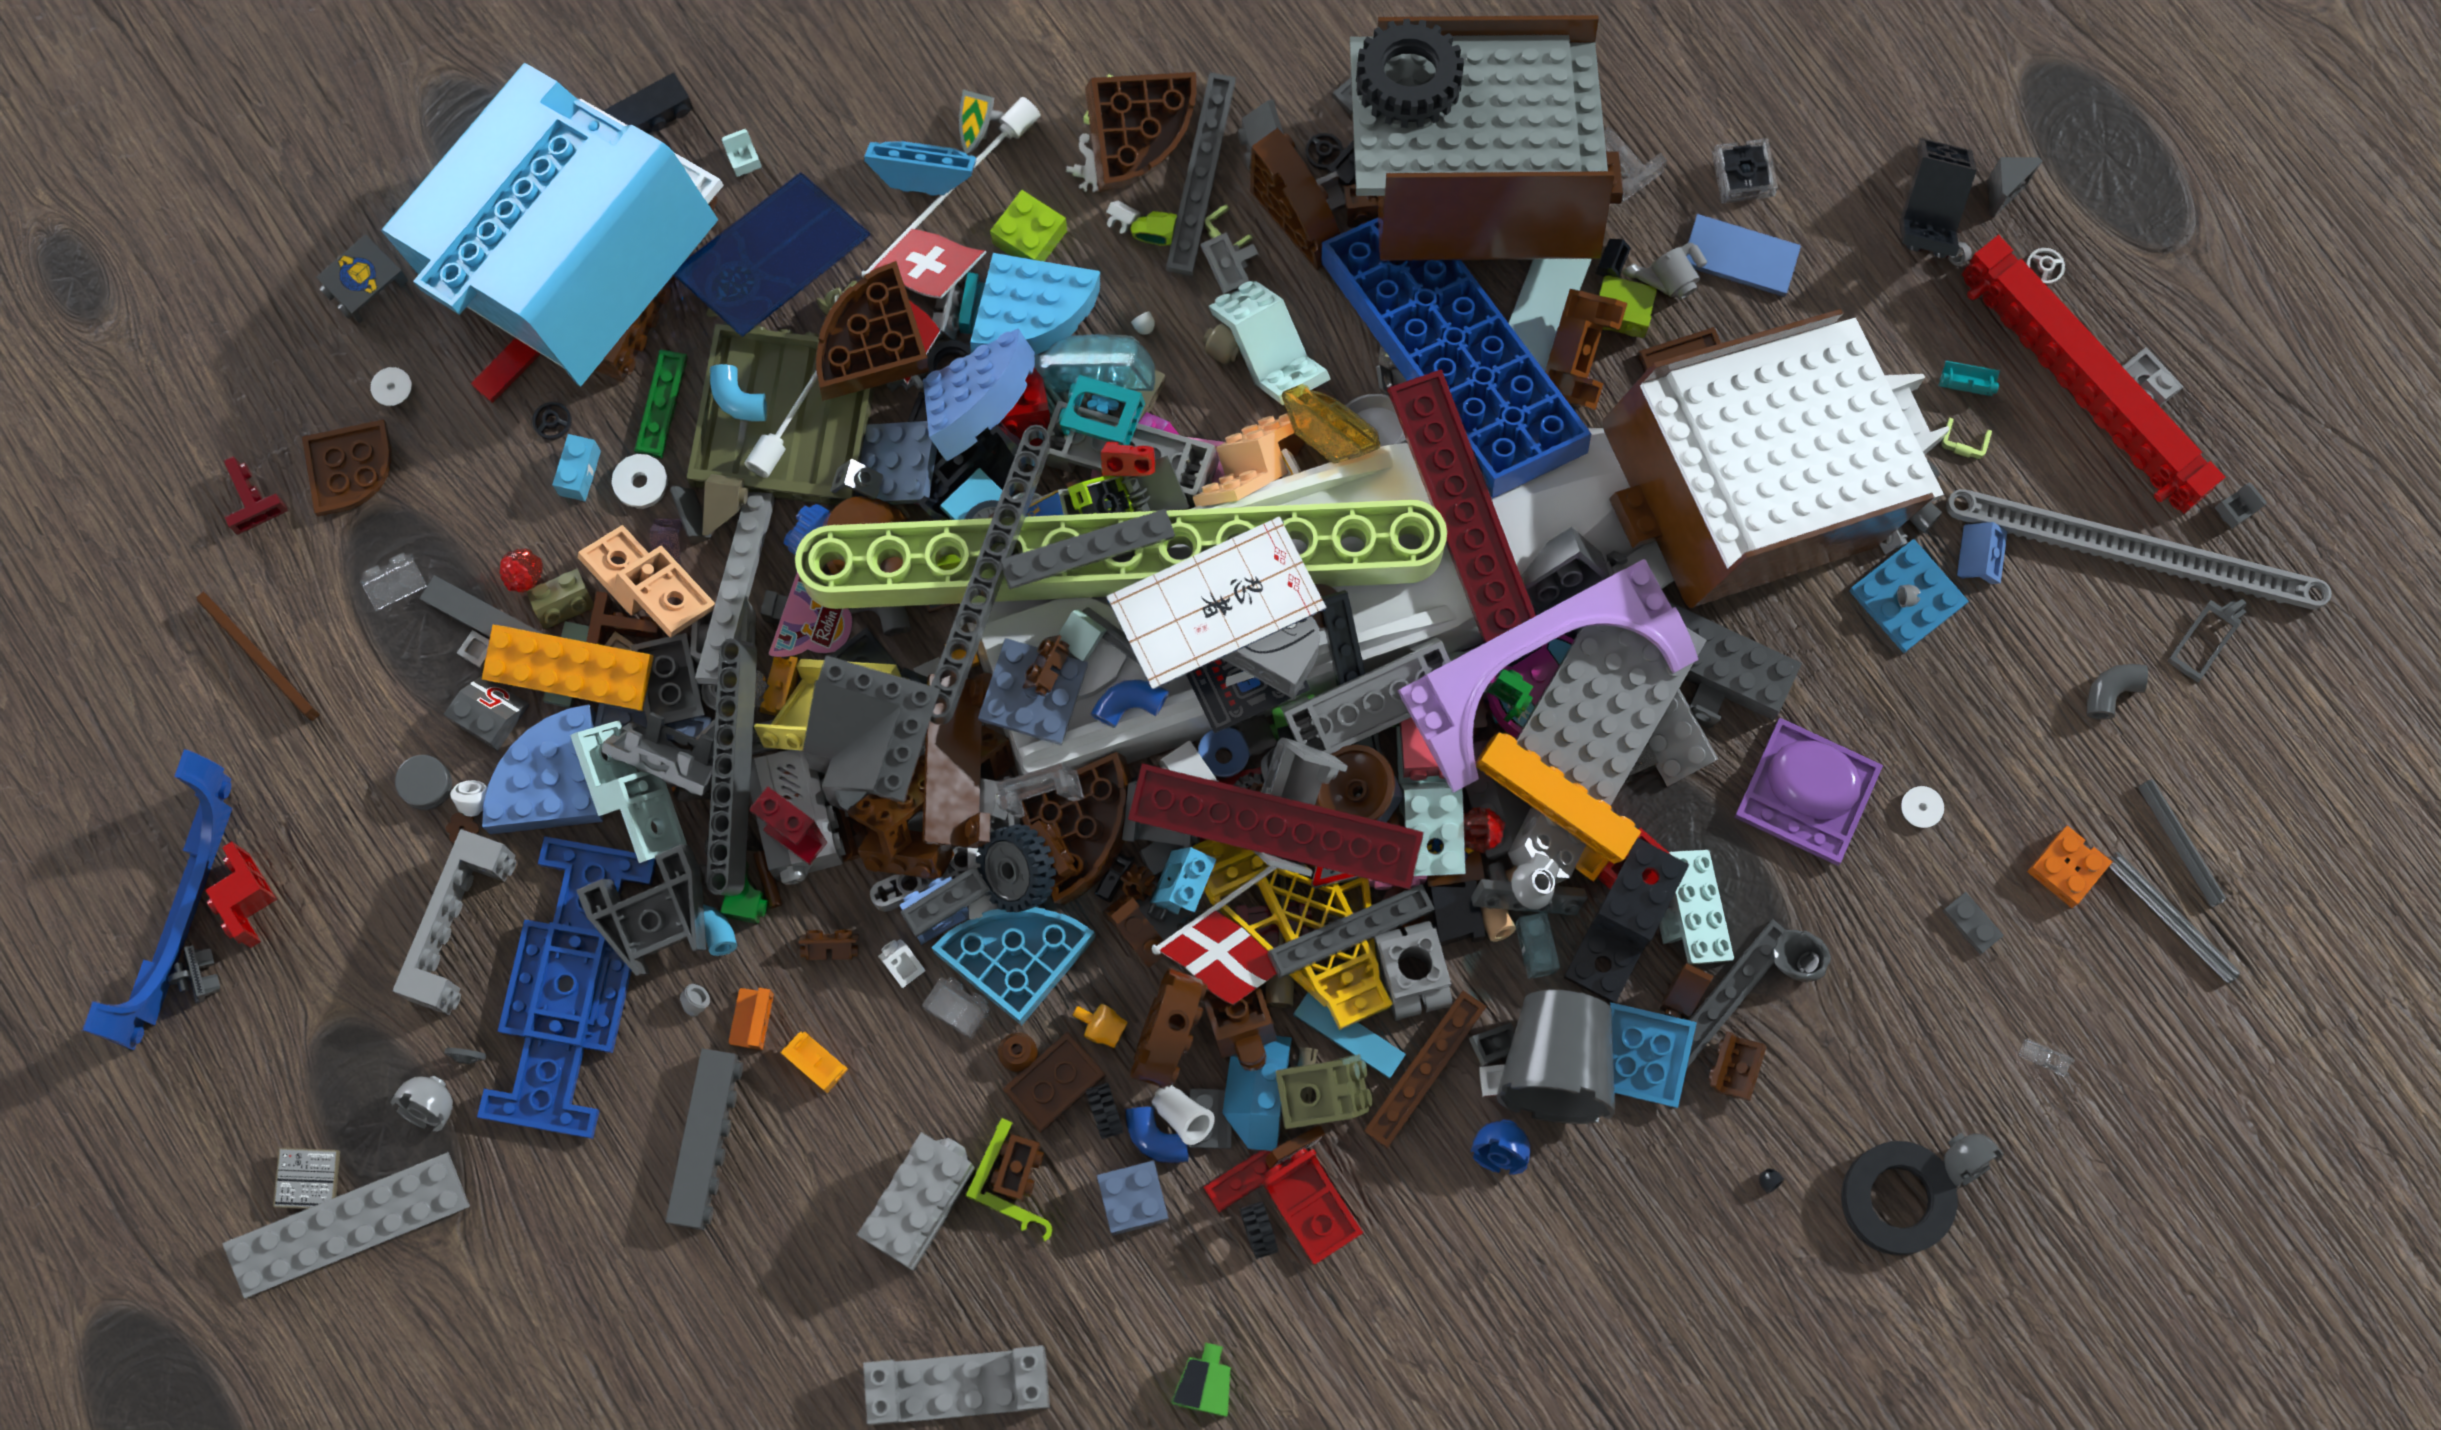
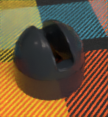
M1771 1168L1761 1172L1759 1176V1184L1767 1194L1777 1189L1785 1180L1778 1171Z

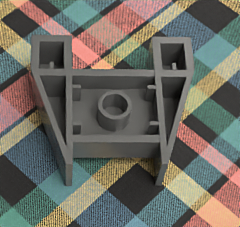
M678 845L656 855L655 858L665 883L627 900L621 901L614 881L610 879H601L576 890L586 917L636 976L650 974L644 959L645 957L688 939L692 951L706 950L701 870L689 845Z

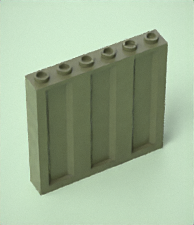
M724 323V325L715 324L687 473V480L690 486L705 489V481L711 474L744 478V488H747L748 492L773 493L774 498L837 506L842 501L854 497L855 490L847 486L836 493L830 490L838 467L851 459L859 463L861 461L866 426L869 424L875 387L822 401L817 378L780 437L784 442L782 445L786 449L769 477H761L749 470L744 462L761 435H769V433L775 435L815 373L819 335L815 333L794 334L786 329L769 331L764 327L756 326L742 337L727 323ZM719 364L737 367L738 386L741 391L748 394H765L767 401L766 421L735 419L721 410L712 395L710 367Z

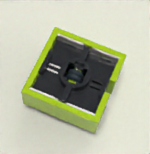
M1102 476L1067 488L1074 509H1079L1080 514L1134 512L1131 500L1128 498L1129 494L1125 483L1122 484L1121 482L1123 480L1122 476Z

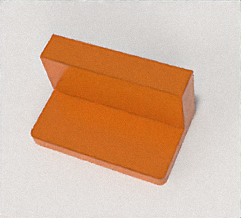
M744 988L739 989L728 1041L730 1045L763 1050L774 993L770 989L759 988L758 991Z

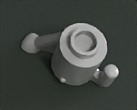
M1687 243L1682 247L1665 253L1649 268L1632 264L1625 268L1622 273L1629 278L1636 277L1665 293L1670 298L1677 296L1681 300L1698 289L1696 283L1700 280V277L1686 256L1690 255L1698 268L1705 266L1707 260L1697 245Z

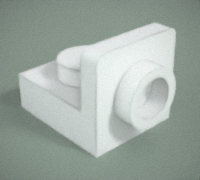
M901 939L897 942L893 940L887 943L881 949L882 953L878 956L902 988L926 971Z

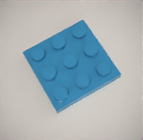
M1915 539L1911 540L1849 590L1903 654L1969 602ZM1901 585L1916 586L1920 590V594L1917 595V597H1920V601L1917 605L1902 608L1897 599L1898 587Z
M1611 1002L1614 1093L1678 1108L1697 1022Z

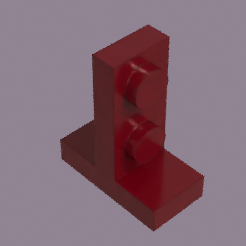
M234 456L224 460L225 466L245 507L224 517L228 527L236 535L288 512L284 501L276 493L263 499L258 488L251 486L249 478H252V474L245 462L241 464Z

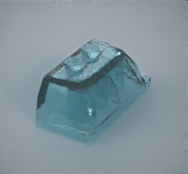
M1069 336L1054 343L1044 355H1034V368L1054 392H1069L1072 383H1076L1079 375L1134 391L1154 390L1155 365L1149 352L1133 336Z

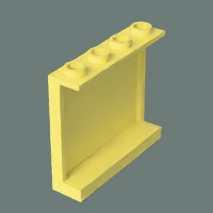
M801 659L796 667L802 680L771 725L755 724L754 728L764 748L803 751L815 680H818L824 660ZM850 662L901 677L897 666L894 664Z

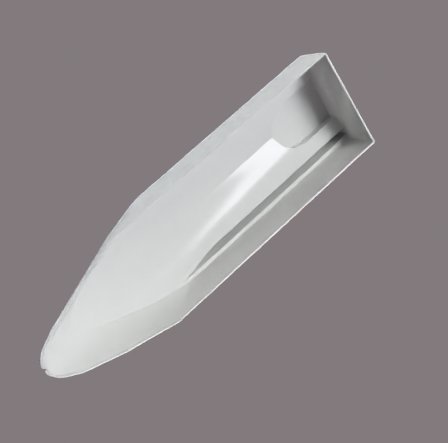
M1588 428L1591 432V440L1587 454L1492 499L1521 576L1545 545L1570 527H1573L1603 554L1605 562H1607L1606 555L1614 550L1628 557L1642 547L1639 546L1632 549L1609 500L1615 492L1630 488V485L1603 428ZM1408 443L1366 450L1270 482L1238 501L1198 506L1192 509L1419 500L1429 505L1431 503ZM1404 534L1398 539L1400 545L1406 549L1414 550L1422 545L1420 538L1412 534ZM1346 537L1341 541L1342 547L1349 552H1359L1365 547L1363 541L1357 537ZM1291 539L1298 554H1303L1307 550V546L1303 541ZM1446 543L1437 570L1430 577L1420 582L1332 587L1337 592L1343 590L1348 592L1365 674L1410 654L1409 648L1434 637L1442 641L1447 654L1484 643ZM1177 544L1169 549L1168 554L1173 559L1184 560L1190 557L1192 550L1187 545ZM1131 551L1112 557V559L1120 563L1128 562L1134 557L1135 553ZM1107 597L994 602L976 652L983 672L993 674L1005 638L1038 647L1046 637L1058 635L1072 611L1077 609L1083 611L1087 607L1091 608L1122 632L1123 628ZM985 602L972 603V604H973V605H976V606H979V605H982V604L985 603ZM967 623L969 632L974 631L976 624ZM1319 631L1320 641L1317 660L1306 678L1310 691L1232 725L1230 728L1270 716L1273 709L1305 695L1314 694L1317 696L1337 687L1325 631ZM1102 638L1089 659L1085 660V662H1088V668L1062 746L1003 728L1005 736L1009 738L1015 765L1025 793L1115 752L1125 756L1127 764L1182 746L1189 740L1194 742L1202 739L1212 728L1186 674L1174 678L1169 684L1163 683L1159 685L1168 690L1169 694L1157 716L1140 708H1131L1122 715L1115 728L1109 727L1090 714L1101 696L1108 688L1122 681L1138 679L1149 681L1138 663ZM1069 653L1068 657L1080 660L1072 653ZM1245 671L1226 677L1225 687L1254 677Z

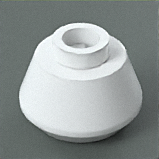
M464 781L453 788L450 793L451 799L459 812L466 816H477L483 811L488 787L480 781Z

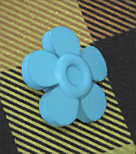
M1093 395L1092 400L1087 402V407L1090 410L1097 409V412L1106 414L1108 409L1117 410L1119 403L1116 400Z

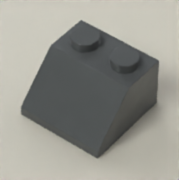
M1274 99L1266 101L1242 118L1241 129H1238V136L1241 145H1246L1248 153H1244L1248 169H1251V146L1277 127L1283 134Z

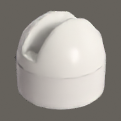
M1150 311L1139 315L1131 321L1135 330L1143 335L1151 333L1155 326V321Z

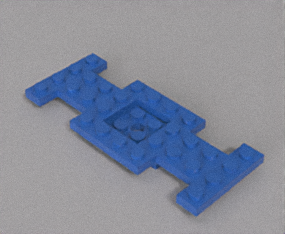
M544 836L538 865L564 870V878L553 923L550 922L548 924L524 919L499 1023V1033L525 1038L513 1093L484 1089L477 1115L478 1118L589 1139L594 1138L600 1110L572 1105L584 1049L613 1054L632 970L586 917L576 890L601 879L613 880L619 896L623 881L651 886L657 863L656 858L639 863L635 852ZM564 977H571L574 981L572 989L567 992L560 991V980Z

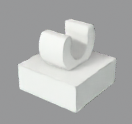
M1120 201L1111 202L1106 212L1113 216L1108 219L1107 226L1113 227L1115 221L1120 220L1122 228L1119 233H1126L1129 230L1130 224L1140 217L1141 212Z

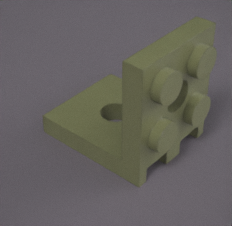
M1360 1054L1347 1056L1335 1061L1275 1071L1285 1129L1353 1119L1370 1112L1369 1106H1372V1096L1370 1090L1366 1089L1364 1078L1367 1077V1067L1365 1061L1361 1060ZM1306 1087H1312L1316 1091L1317 1098L1314 1103H1308L1304 1099L1303 1091Z

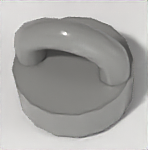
M690 984L681 992L680 1001L685 1012L692 1017H696L708 1007L710 997L703 987Z

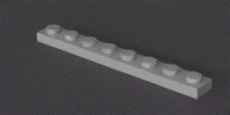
M748 492L747 502L742 505L695 676L698 684L717 685L720 646L726 639L738 640L775 503L773 493Z

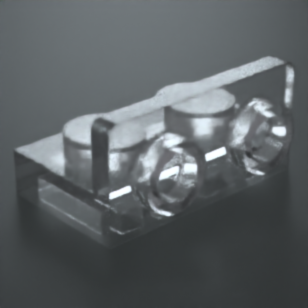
M403 552L389 559L390 565L381 569L379 565H376L363 572L365 577L361 578L360 583L375 611L427 587V583L417 567L412 554L405 556Z

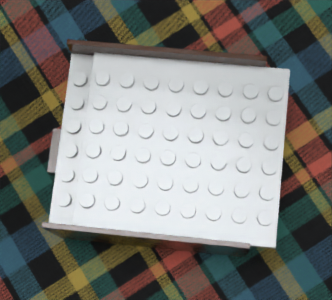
M1841 309L1655 362L1603 419L1604 433L1630 485V488L1615 492L1609 500L1632 549L1656 541L1688 607L1693 608L1876 548L1926 504L1944 495L1857 319L1852 318L1835 323L1843 314Z

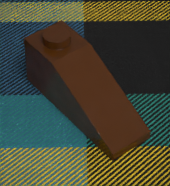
M1686 963L1673 978L1660 1006V1009L1665 1011L1664 1015L1687 1020L1709 986L1713 976Z

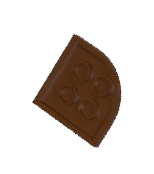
M384 419L302 437L313 508L317 517L347 511L364 504L380 490L386 481L391 467L392 454L387 423Z

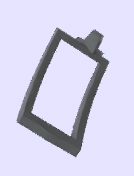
M2243 599L2238 602L2233 600L2224 607H2221L2210 600L2179 642L2167 662L2199 682L2221 649L2241 623L2239 618L2246 613L2244 607L2247 603ZM2210 610L2231 624L2232 627L2199 673L2176 656Z

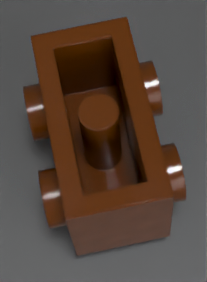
M1011 1134L1009 1141H1004L1000 1152V1157L1003 1158L1000 1169H995L990 1184L994 1186L993 1191L995 1194L1022 1203L1025 1196H1031L1035 1180L1031 1179L1034 1168H1040L1044 1152L1040 1151V1143Z

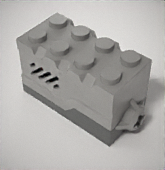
M787 750L751 759L750 793L753 804L768 786L814 819L827 841L826 846L812 864L808 865L763 831L767 823L756 816L768 869L776 881L781 880L786 885L804 881L808 873L842 865L841 856L846 855L843 840L840 838L839 832L835 833V829L839 828L836 812L833 810L832 805L828 806V800L822 788L824 781L822 775L826 773L811 769L804 752L800 750Z
M921 1132L910 1149L907 1158L895 1173L889 1187L884 1191L874 1211L867 1218L857 1235L878 1250L915 1271L977 1171L973 1164L968 1161L966 1149L950 1138L935 1141Z

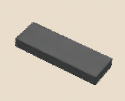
M974 866L900 913L917 938L991 891Z

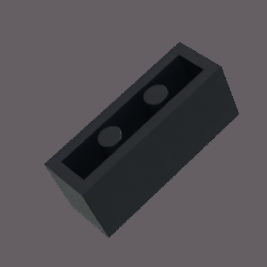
M673 72L603 111L627 126L633 125L649 134L663 129L667 123L675 119L685 117L694 108L690 97Z

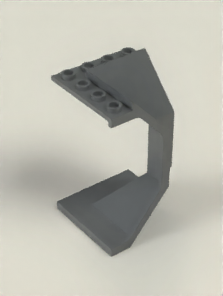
M830 656L825 657L818 680H815L803 752L811 769L826 773L822 788L830 805L848 813V809L870 793L901 803L905 802L906 793L917 760L925 753L926 732L940 693L939 688Z

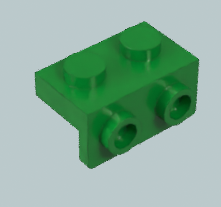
M1504 668L1486 691L1511 706L1503 719L1506 722H1509L1513 717L1519 718L1533 699L1529 695L1533 686L1525 682L1523 676L1513 670L1507 671Z

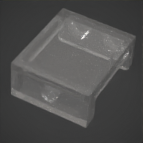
M1062 763L996 783L998 792L995 793V798L999 808L1018 818L1025 816L1022 800L1055 789L1058 795L1071 801L1084 798L1077 771Z

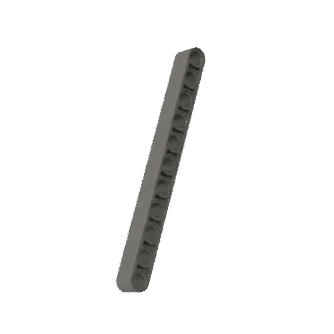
M1030 426L1023 433L931 683L932 687L940 689L936 704L943 703L947 706L942 714H932L930 721L935 725H944L953 717L1004 577L1000 561L1010 557L1013 553L1050 451V440L1047 430L1042 426ZM1035 438H1040L1044 441L1042 445L1037 447L1029 443ZM1025 464H1031L1035 467L1028 473L1020 471V468ZM1016 490H1021L1025 493L1020 499L1010 497L1011 493ZM1004 517H1013L1015 521L1011 525L1006 526L1000 523ZM995 543H1003L1006 546L1001 552L991 550L992 545ZM987 569H992L996 572L994 577L990 579H984L981 577V574ZM976 596L986 598L985 603L979 606L973 605L971 601ZM971 622L976 624V628L972 632L966 633L961 630L965 623ZM962 649L967 653L964 658L956 660L951 657L955 650ZM948 676H953L957 679L956 683L950 687H945L941 684L942 680Z

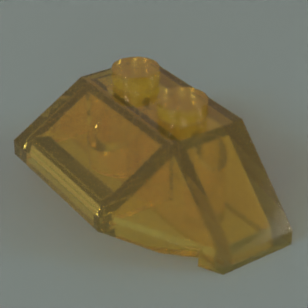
M1303 384L1283 391L1282 399L1294 433L1333 464L1361 457L1380 448L1381 443L1377 430L1337 399L1318 391L1309 390V387Z

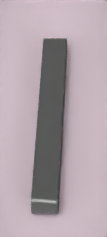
M732 638L726 639L721 644L719 650L706 879L708 890L711 893L727 896L740 894L745 884L757 649L755 645Z

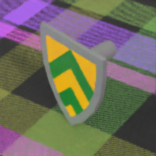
M963 90L959 112V131L964 152L969 156L980 141L986 139L989 121L999 122V119L1004 114L1003 112L993 110L995 98Z

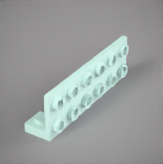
M1533 259L1509 325L1544 371L1546 370L1569 290H1580L1591 259Z

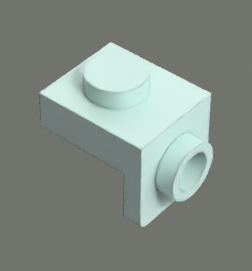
M746 129L722 138L723 145L737 177L762 167Z

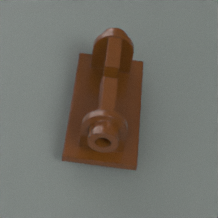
M1056 635L1042 640L1037 648L1038 656L1035 662L1029 666L1025 673L1026 680L1022 688L1036 687L1035 693L1044 697L1047 693L1051 692L1058 674L1050 670V668L1053 666L1057 670H1061L1070 653L1068 650L1070 645L1060 640L1062 636Z
M845 929L836 930L835 934H823L822 930L806 931V934H802L798 941L799 944H805V946H800V957H806V960H827V949H832V960H852L853 957H858L859 955L858 945H853V943L857 942L859 934H852L851 930Z

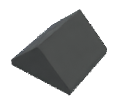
M2000 157L1987 179L1989 215L1992 218L2000 213L2029 184L2043 160L2039 157Z

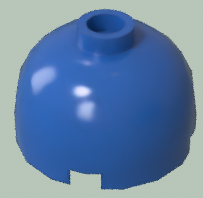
M1510 1120L1486 1124L1477 1132L1471 1147V1152H1474L1473 1159L1475 1162L1496 1173H1500V1168L1510 1170L1508 1175L1523 1173L1527 1169L1530 1159L1531 1145L1528 1136L1515 1122Z

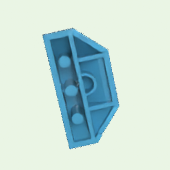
M895 141L881 144L870 142L864 156V161L890 188L900 189L905 192H923L928 195H945L971 177L976 164V157L968 156L966 153L953 148Z
M1276 1036L1277 1041L1263 1045L1266 1052V1063L1257 1071L1243 1069L1237 1054L1230 1056L1223 1115L1248 1149L1271 1152L1278 1147L1282 1106L1275 1071L1286 1069L1289 1066L1291 1037Z

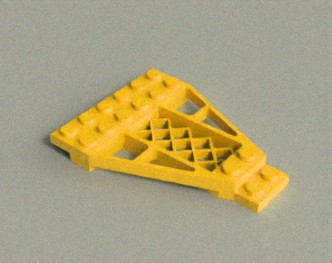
M1206 840L1193 846L1194 849L1216 859L1204 888L1212 905L1217 904L1221 901V897L1231 894L1269 867L1252 850L1212 840ZM1276 868L1255 883L1259 887L1272 913L1271 917L1249 926L1226 904L1218 910L1228 919L1241 926L1268 951L1273 949V947L1256 932L1257 930L1271 924H1276L1287 943L1299 937L1302 924L1319 929L1325 926L1324 923L1328 913L1341 918L1347 917L1353 913L1343 892L1359 885L1362 888L1363 909L1370 907L1369 880L1360 877L1341 886L1336 883L1318 888L1330 893L1328 903L1324 905L1311 900L1315 889L1311 887L1308 898L1292 893L1296 881L1312 886V879L1299 875L1296 872ZM1277 874L1293 879L1289 891L1273 886ZM1272 876L1269 884L1267 877ZM1274 893L1286 897L1283 908H1281ZM1289 899L1305 904L1301 916L1286 911ZM1332 900L1334 901L1337 909L1330 907ZM1309 906L1324 911L1321 923L1305 918ZM1287 919L1299 923L1295 934ZM1374 938L1356 945L1352 956L1342 952L1331 956L1327 968L1313 964L1290 974L1324 1007L1328 1006L1339 1030L1392 1006V1002L1379 977ZM1359 950L1361 956L1356 957ZM1334 957L1347 961L1330 969ZM1313 970L1321 973L1315 976Z

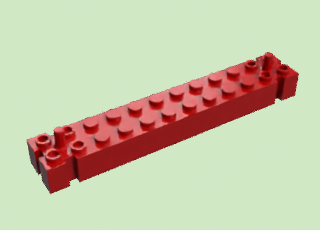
M1997 235L1973 255L1970 264L1962 273L1966 284L1971 288L1967 292L1968 298L1974 301L1984 294L1982 299L1985 305L1996 311L2001 317L2002 323L2019 336L2022 345L2035 353L2039 363L2049 369L2056 376L2057 382L2074 395L2077 404L2087 409L2093 416L2095 423L2112 436L2114 444L2120 449H2124L2131 457L2132 463L2150 477L2152 485L2159 489L2154 494V498L2158 502H2163L2169 497V502L2175 509L2180 510L2183 514L2187 513L2204 499L2225 476L2211 461L2207 462L2201 456L2203 452L2034 271L2022 259L2018 260L2012 254L2013 249L2000 235Z

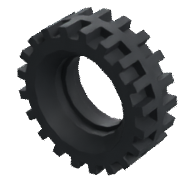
M1403 19V25L1396 26L1394 21L1388 22L1387 30L1385 31L1380 27L1376 28L1373 39L1367 36L1364 40L1363 49L1360 48L1358 52L1356 91L1358 96L1362 95V105L1364 108L1371 105V115L1376 118L1380 114L1384 115L1386 124L1391 125L1393 120L1401 121V128H1407L1408 122H1416L1417 128L1424 127V120L1428 118L1431 119L1432 123L1438 122L1440 112L1448 115L1451 112L1452 103L1457 104L1459 92H1461L1464 58H1460L1461 48L1459 44L1452 46L1453 36L1450 33L1442 36L1440 26L1435 25L1433 29L1427 28L1426 21L1420 20L1419 25H1411L1410 19ZM1415 54L1425 57L1434 65L1436 73L1434 78L1428 83L1419 86H1404L1395 83L1387 77L1384 72V66L1386 62L1395 56Z

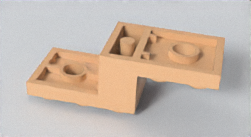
M1295 412L1279 416V419L1276 420L1274 416L1265 417L1258 420L1259 425L1255 424L1243 428L1242 434L1236 433L1226 437V442L1216 447L1225 475L1218 478L1219 483L1215 482L1202 487L1201 493L1193 496L1195 507L1238 501L1270 482L1288 474L1278 441L1310 425L1307 414L1296 416Z
M623 525L578 552V559L631 616L644 609L670 638L714 610V601L662 546L648 553ZM615 556L622 557L625 563L617 565L610 559ZM677 597L681 599L682 604L672 605L667 599Z

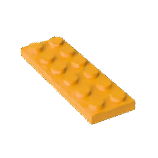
M493 624L482 680L643 711L654 655Z

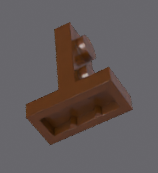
M596 592L586 642L604 645L606 633H614L615 631L620 635L655 640L662 638L663 629L651 617L640 616V619H634L620 612H613L610 615L613 600L608 593Z
M1122 895L1101 913L1108 922H1111L1146 967L1150 968L1164 956L1163 953L1159 955L1154 954L1152 946L1154 944L1157 946L1164 940L1138 909L1140 906L1134 898Z

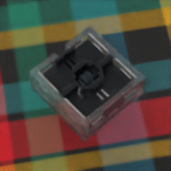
M1768 138L1746 141L1745 145L1738 146L1737 142L1715 145L1712 157L1721 203L1775 196L1778 184Z

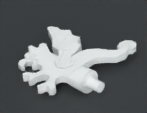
M1084 133L1080 136L1079 150L1086 157L1085 166L1074 164V167L1067 166L1066 172H1071L1073 176L1085 179V182L1079 186L1080 189H1084V192H1087V185L1089 183L1093 185V192L1098 191L1094 154L1091 149L1085 146V143L1089 141V135Z

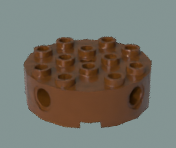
M1171 968L1167 969L1160 983L1157 998L1154 997L1142 1029L1133 1059L1135 1062L1130 1072L1131 1078L1162 1089L1170 1087L1171 1084L1175 1083L1180 1067H1177L1181 1056H1184L1185 1052L1188 1053L1193 1041V1036L1189 1035L1190 1030L1193 1029L1194 1025L1198 1024L1203 1008L1198 1007L1199 1001L1203 1000L1207 989V984H1204L1202 979Z

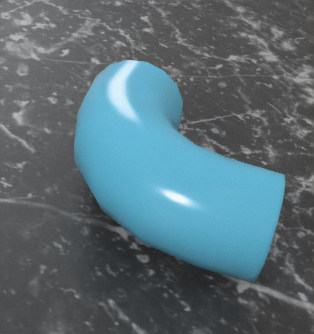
M719 364L710 367L712 395L721 410L735 419L766 421L767 401L765 394H748L741 391L738 386V368L733 365Z
M703 904L705 938L709 953L714 956H721L733 952L737 948V942L728 919L716 908Z

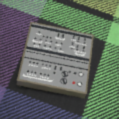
M279 1148L273 1207L308 1209L335 1198L340 1151Z

